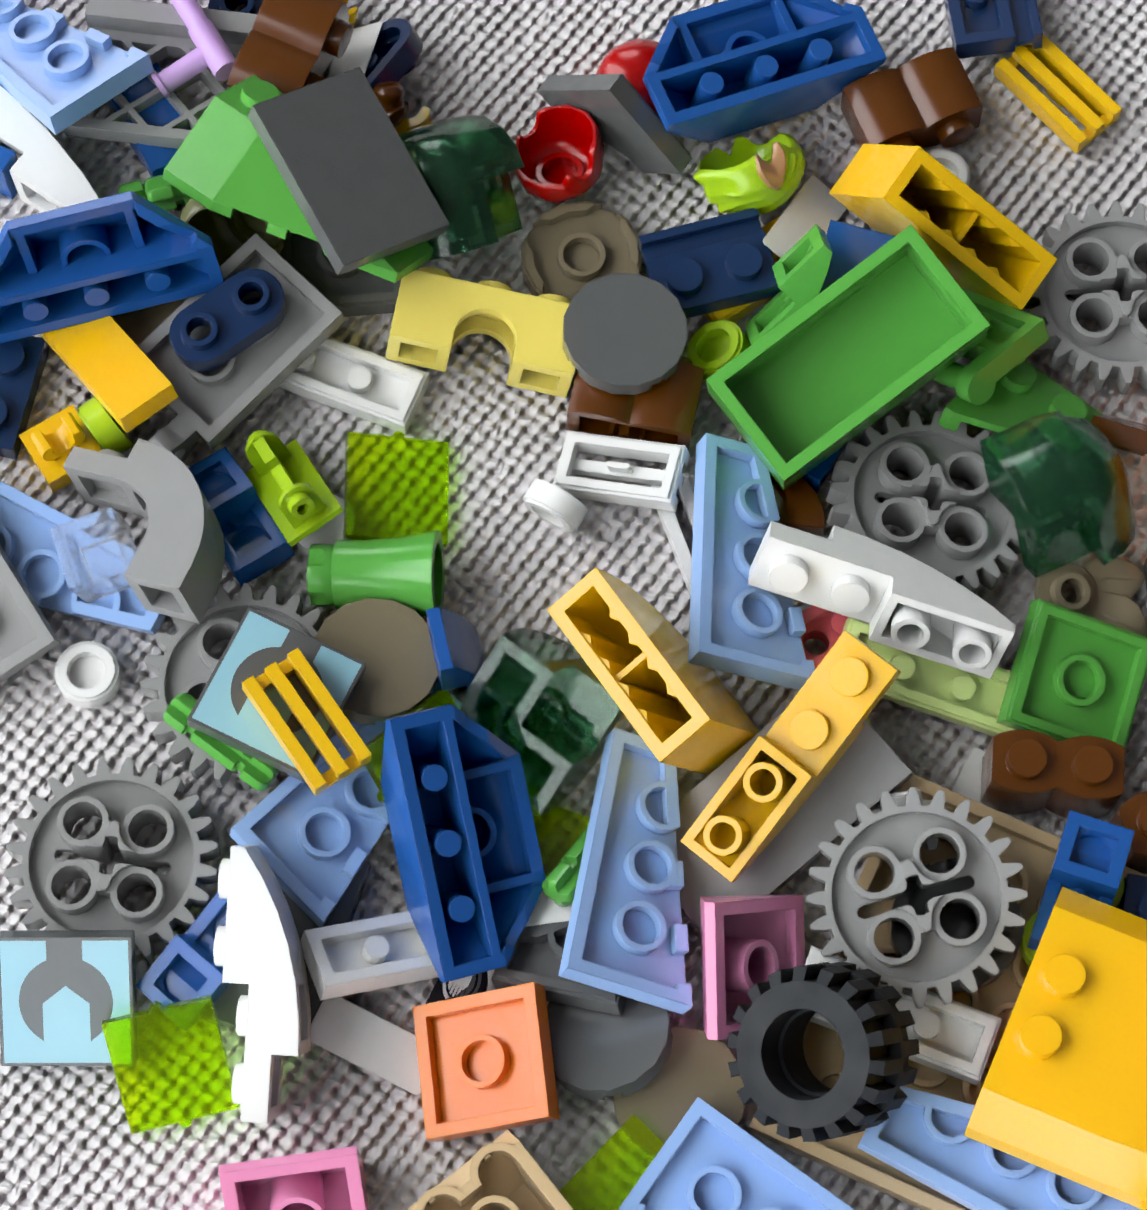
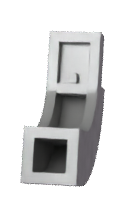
M138 438L128 458L111 449H102L98 452L74 446L63 468L85 502L148 518L145 536L124 573V577L145 610L200 624L214 599L221 581L225 562V545L220 523L193 474L176 455L153 442Z

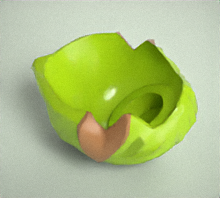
M779 133L765 144H754L741 136L734 140L730 155L718 147L709 152L699 162L698 171L693 177L695 181L703 186L704 194L710 204L717 205L719 213L727 212V214L754 208L758 209L760 216L774 211L783 205L798 188L806 165L804 150L795 138L789 134Z

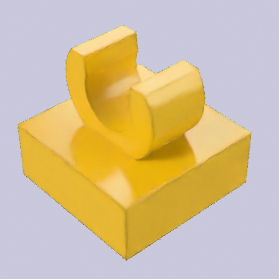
M73 404L19 435L23 446L53 493L72 483L63 465L74 446L98 452L102 450L79 417L78 411Z

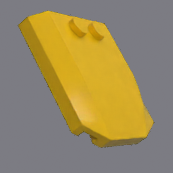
M1062 887L980 1091L964 1136L1142 1210H1147V920Z

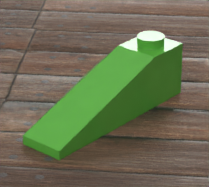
M252 75L213 98L164 168L162 179L213 212L231 218L236 209L268 222L266 233L285 240L289 232L318 242L248 118L253 105L283 95V93L270 82ZM425 241L361 266L358 269L396 283L432 258L434 249Z

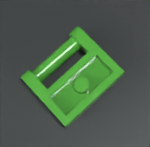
M962 288L990 324L989 330L983 341L962 356L972 360L968 365L963 366L954 362L931 380L955 389L956 394L962 400L974 405H982L992 397L996 382L1014 367L1023 363L1030 354L1050 338L1044 319Z

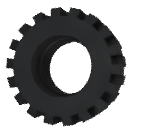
M847 962L802 965L781 969L769 974L768 982L756 983L747 992L752 1003L738 1005L733 1019L741 1024L740 1030L729 1032L727 1047L734 1048L737 1051V1061L728 1062L731 1077L741 1076L744 1087L737 1091L744 1105L755 1102L758 1109L753 1117L763 1126L778 1123L776 1134L788 1139L802 1136L803 1142H819L862 1132L866 1128L878 1126L889 1119L887 1111L898 1109L904 1103L908 1096L900 1089V1086L913 1084L918 1069L909 1066L908 1061L909 1056L919 1054V1039H908L906 1027L915 1024L910 1010L898 1011L895 1004L902 996L893 985L878 987L881 975L870 969L856 970V964ZM816 1012L824 1016L834 1026L843 1045V1068L838 1081L832 1089L822 1084L813 1075L804 1056L803 1040L805 1030Z

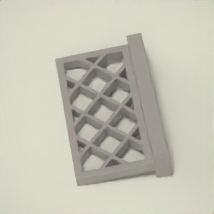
M88 0L85 11L87 31L93 28L109 35L112 44L125 51H128L133 46L149 53L152 65L163 59L179 60L197 48L188 34L189 30L173 4L140 0ZM202 8L207 18L212 20L236 59L244 41L253 29L257 14ZM328 66L324 71L323 77L327 75ZM208 67L174 91L179 93L201 79L214 96L189 110L172 91L171 95L166 99L180 116L163 127L147 125L138 114L164 98V95L156 86L155 89L131 103L120 93L112 98L119 105L120 110L104 119L83 117L64 129L65 135L178 149L213 98L229 89V87L224 89L211 74L212 72ZM154 70V72L151 73L150 75H148L147 77H148V78L150 79V81L156 86L155 82L153 81V79H152V77H151V75L156 72V71ZM130 118V120H131L133 123H128V122H124V121H126V120H128V119Z

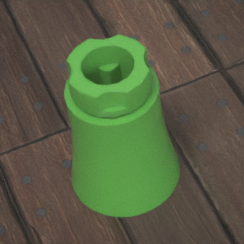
M439 530L403 537L336 540L334 545L311 544L309 548L307 591L310 596L311 605H335V608L338 610L345 604L366 598L387 599L403 604L415 610L423 617H427V609L443 608L445 562L443 541Z

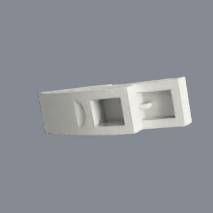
M771 521L749 569L748 585L869 623L868 640L988 679L992 677L1015 634V624L963 585L899 550L835 525L828 539Z
M237 845L231 846L230 858H223L219 867L218 894L220 899H227L226 926L217 927L213 956L215 966L223 967L222 983L249 984L248 995L240 996L236 1011V1032L238 1036H245L244 1063H236L233 1071L232 1101L234 1104H241L240 1122L267 1124L280 1117L284 1056L299 1057L311 1051V1008L308 977L301 942L293 916L274 872L258 846Z

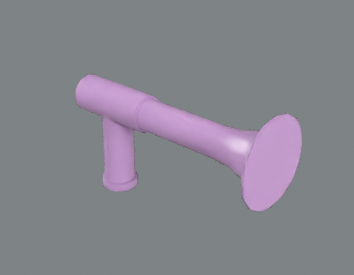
M170 0L189 30L188 34L197 48L158 74L155 72L151 75L158 89L167 98L171 95L172 91L208 67L216 80L227 81L236 59L212 20L207 18L197 0Z

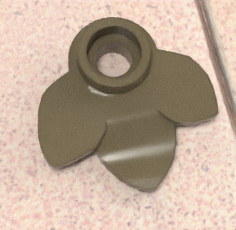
M1100 555L1086 562L1083 566L1071 562L1054 564L1045 569L1039 576L1035 585V600L1040 598L1147 637L1146 618L1139 606L1130 599L1141 588L1146 577L1143 571L1130 561L1116 556ZM1063 582L1073 587L1076 593L1074 604L1067 602L1062 597L1061 586Z

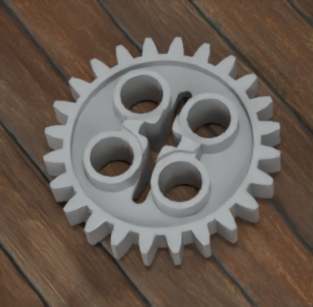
M1113 201L1108 216L1102 217L1098 209L1093 204H1089L1083 218V223L1068 212L1064 215L1061 231L1051 226L1045 229L1042 239L1043 245L1041 246L1058 260L1024 307L1025 309H1031L1027 313L1044 319L1050 338L1035 351L1053 347L1055 352L1049 367L1056 369L1069 362L1074 366L1071 373V382L1073 383L1078 382L1086 372L1093 374L1094 388L1097 392L1103 389L1108 378L1116 379L1121 395L1127 394L1132 379L1138 378L1142 387L1147 391V328L1140 322L1141 319L1147 318V274L1140 271L1136 264L1140 263L1147 264V220H1145L1144 204L1139 203L1132 217L1123 215L1119 202ZM1081 263L1089 264L1096 268L1100 274L1093 276L1085 275L1078 271L1074 265ZM1065 295L1069 296L1070 298L1074 299L1075 301H1070V300H1068V299L1065 297ZM1078 320H1094L1104 330L1099 332L1088 331L1078 323Z
M915 410L910 411L903 428L891 415L886 416L880 430L881 434L869 426L863 431L859 443L849 441L842 457L844 461H837L831 476L835 483H831L826 496V502L835 505L830 510L827 525L842 527L899 550L943 573L974 594L977 593L980 587L979 583L989 590L994 589L1001 576L1000 572L1009 574L1018 559L1016 554L1022 553L1029 539V536L1024 532L1027 531L1033 519V513L1023 508L1026 507L1032 493L1029 489L1015 487L1023 473L1022 467L1004 468L1002 466L1009 449L1001 447L990 452L985 447L989 439V431L984 430L974 438L966 435L967 423L961 422L956 432L939 425L938 421L942 412L936 411L931 424L923 425ZM889 470L902 471L910 476L911 480L898 479ZM951 479L965 481L973 490L959 488ZM884 525L900 527L906 532L907 536L899 537L893 535L886 530ZM947 534L963 537L970 546L955 544L948 538Z
M249 583L243 584L239 600L233 601L230 600L222 586L218 587L216 593L217 605L207 610L200 624L172 617L178 631L176 635L157 632L154 636L164 655H147L144 659L147 669L158 676L141 681V689L144 695L156 699L143 707L147 720L151 722L162 721L152 731L157 743L160 745L174 741L168 754L175 765L192 756L189 769L193 778L197 780L210 767L214 768V779L218 788H224L232 773L239 774L240 776L241 772L238 770L235 772L228 770L192 743L189 733L186 735L180 734L167 724L163 719V715L171 701L180 693L190 694L198 700L220 660L209 656L210 650L217 642L232 638L248 607L315 638L324 622L322 611L317 608L301 617L303 609L301 596L295 594L282 606L279 604L276 586L270 585L262 600L254 598ZM333 731V733H332L330 739H331L333 736L336 735V733H335L334 731ZM278 776L271 784V787L277 786ZM240 779L244 790L250 791L251 786Z
M105 757L99 758L96 776L89 778L78 764L72 766L74 784L66 787L59 780L51 777L48 781L54 797L48 802L40 797L31 795L28 800L37 813L34 820L15 818L13 822L17 829L26 837V840L6 844L5 849L9 855L21 861L22 864L5 870L4 876L10 884L24 886L9 897L16 910L32 908L21 921L27 930H40L45 926L44 930H134L135 950L139 949L149 964L155 962L153 943L161 939L168 945L174 938L173 930L178 925L189 929L194 923L195 919L190 912L192 906L205 908L211 901L210 896L200 887L205 884L218 883V870L204 864V862L221 856V850L217 842L202 839L209 836L216 829L211 817L194 818L203 807L197 794L180 800L185 789L180 777L176 776L161 786L162 772L155 763L146 770L142 777H139L137 767L131 757L125 759L119 774L112 773ZM86 816L102 818L101 828L95 836L84 840L72 838L73 827L80 819ZM157 823L167 827L166 836L160 844L148 848L136 845V837L143 827ZM60 852H68L84 860L68 859L59 862L56 860V856ZM121 852L127 864H115L112 874H106L100 863L112 862L114 854ZM167 864L171 866V870L167 874H157L142 866L160 867ZM79 878L91 881L90 890L83 900L72 904L60 902L62 888L69 881ZM140 886H148L156 890L154 902L147 909L132 912L124 908L125 899L133 889Z
M910 787L905 806L898 807L890 793L883 791L880 800L881 812L874 814L868 806L860 801L855 807L860 822L858 826L853 827L841 819H837L834 822V827L843 840L840 846L821 841L818 845V850L831 861L830 866L810 867L808 875L814 880L825 884L824 891L807 895L806 904L825 908L826 914L810 924L811 932L831 931L833 939L821 951L822 956L829 957L842 952L847 958L845 962L856 964V970L870 969L881 975L880 983L887 986L893 985L899 994H901L903 989L911 990L916 1008H923L927 997V989L934 988L944 1005L950 1004L952 1002L951 983L958 981L970 994L978 990L972 971L979 968L984 973L993 977L997 975L1000 970L989 954L993 950L1012 954L1016 947L1002 932L1004 928H1022L1025 924V919L1008 911L1009 904L1017 903L1028 897L1027 891L1008 887L1007 879L1015 876L1023 869L1022 863H1002L999 857L1012 841L1009 837L993 842L987 839L985 835L994 820L990 815L974 825L967 821L971 801L967 799L959 804L953 813L945 810L944 790L939 789L933 797L930 806L921 805L916 787ZM940 838L947 840L953 845L957 854V862L954 869L947 873L939 874L929 871L920 859V848L924 842ZM867 857L883 859L892 870V883L881 892L872 893L866 891L858 885L855 879V866ZM965 876H969L974 880V886L970 889L930 899L925 905L926 914L916 915L915 909L909 905L867 919L860 918L857 913L858 909L862 906L901 897L907 890V881L915 880L920 890L937 887ZM959 902L970 907L977 920L974 934L966 939H956L946 934L940 925V913L944 906ZM889 921H896L907 927L912 935L910 952L901 958H890L879 952L874 941L875 930L879 925Z

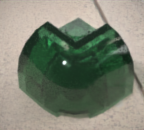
M462 115L441 119L398 134L450 224L444 234L427 240L434 249L430 260L475 250L499 242L498 238L523 229L509 172L525 166L516 144L502 126L485 116Z
M1057 410L1032 417L980 441L990 492L1014 516L1023 564L1035 578L1090 553H1093L1103 565H1106L1123 554L1134 540L1137 521L1128 471L1114 443L1095 424L1083 418L1064 416Z
M531 628L514 629L500 636L470 684L460 709L465 711L467 717L486 728L520 753L531 809L539 817L564 801L581 783L603 754L606 736L614 729L623 715L621 709L589 666L586 665V662L574 646L553 635Z

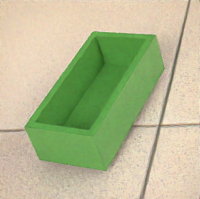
M909 225L706 379L707 390L781 488L786 490L986 338L990 324L915 228Z

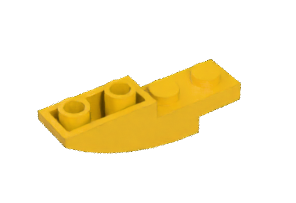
M844 631L766 736H759L680 842L730 882H735L778 835L844 755L866 726L863 723L900 675L901 671L853 634Z

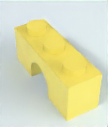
M422 267L401 279L385 359L446 372L451 348L459 339L470 334H486L502 343L509 355L510 366L506 385L566 398L575 372V367L570 359L568 361L563 350V319L571 300L557 294L548 293L533 296L515 292L508 285L493 280H484L478 283L452 278L448 272L442 269Z

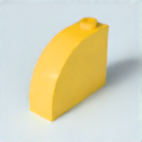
M863 144L829 192L831 196L877 232L896 236L909 225H912L960 287L1017 310H1022L1058 260L920 146Z
M595 567L547 609L659 762L709 775L760 732L711 668L688 663L689 642L646 599L614 575Z

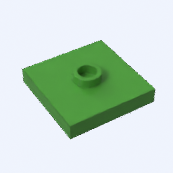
M1040 598L1031 601L996 723L1016 730L1040 732L1056 739L1058 742L1078 736L1101 737L1116 742L1126 749L1147 673V637Z

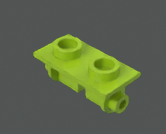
M257 430L248 437L245 454L254 468L245 474L291 547L311 533L318 531L324 524L344 511L296 439L285 446L275 433L265 430Z

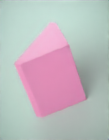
M804 895L700 896L703 1031L707 1039H728L729 1032L740 1030L741 1024L734 1020L733 1016L738 1005L752 1003L747 992L756 983L768 982V975L778 970L794 968L795 966L805 964Z
M357 1146L219 1165V1178L225 1210H369L364 1164Z

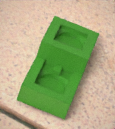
M817 224L772 266L778 288L781 291L745 324L750 345L820 293L828 273L833 252L825 231Z

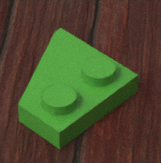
M1025 360L996 382L995 391L986 403L974 405L962 400L957 395L945 407L938 424L945 429L955 432L961 422L994 431L992 443L1015 450L1027 449L1033 451L1039 457L1068 465L1090 441V437H1087L1093 415L1103 414Z

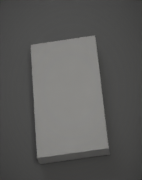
M781 714L679 800L680 827L676 830L678 861H683L685 885L680 890L681 909L700 931V896L774 895L822 854L818 850V845L821 841L834 844L841 838L834 827V822L837 819H841L854 827L859 823L855 808L857 803L861 801L873 811L880 805L881 793L883 791H888L892 794L913 776L912 771L866 720L863 722L866 725L832 770L778 835L735 882H730L680 842V840L759 736H766Z

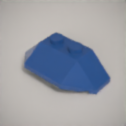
M725 0L670 17L642 80L666 132L711 143L815 110L841 93L848 84L868 75L883 65L887 57L861 6L846 2L842 6L831 0Z
M132 191L6 221L0 232V343L91 322L107 316H115L206 294L225 281L210 236Z
M452 704L386 719L380 782L407 910L440 981L446 983L505 967L508 965L515 950L513 946L525 928L542 893V882L546 879L520 753L486 728L467 717L464 712Z

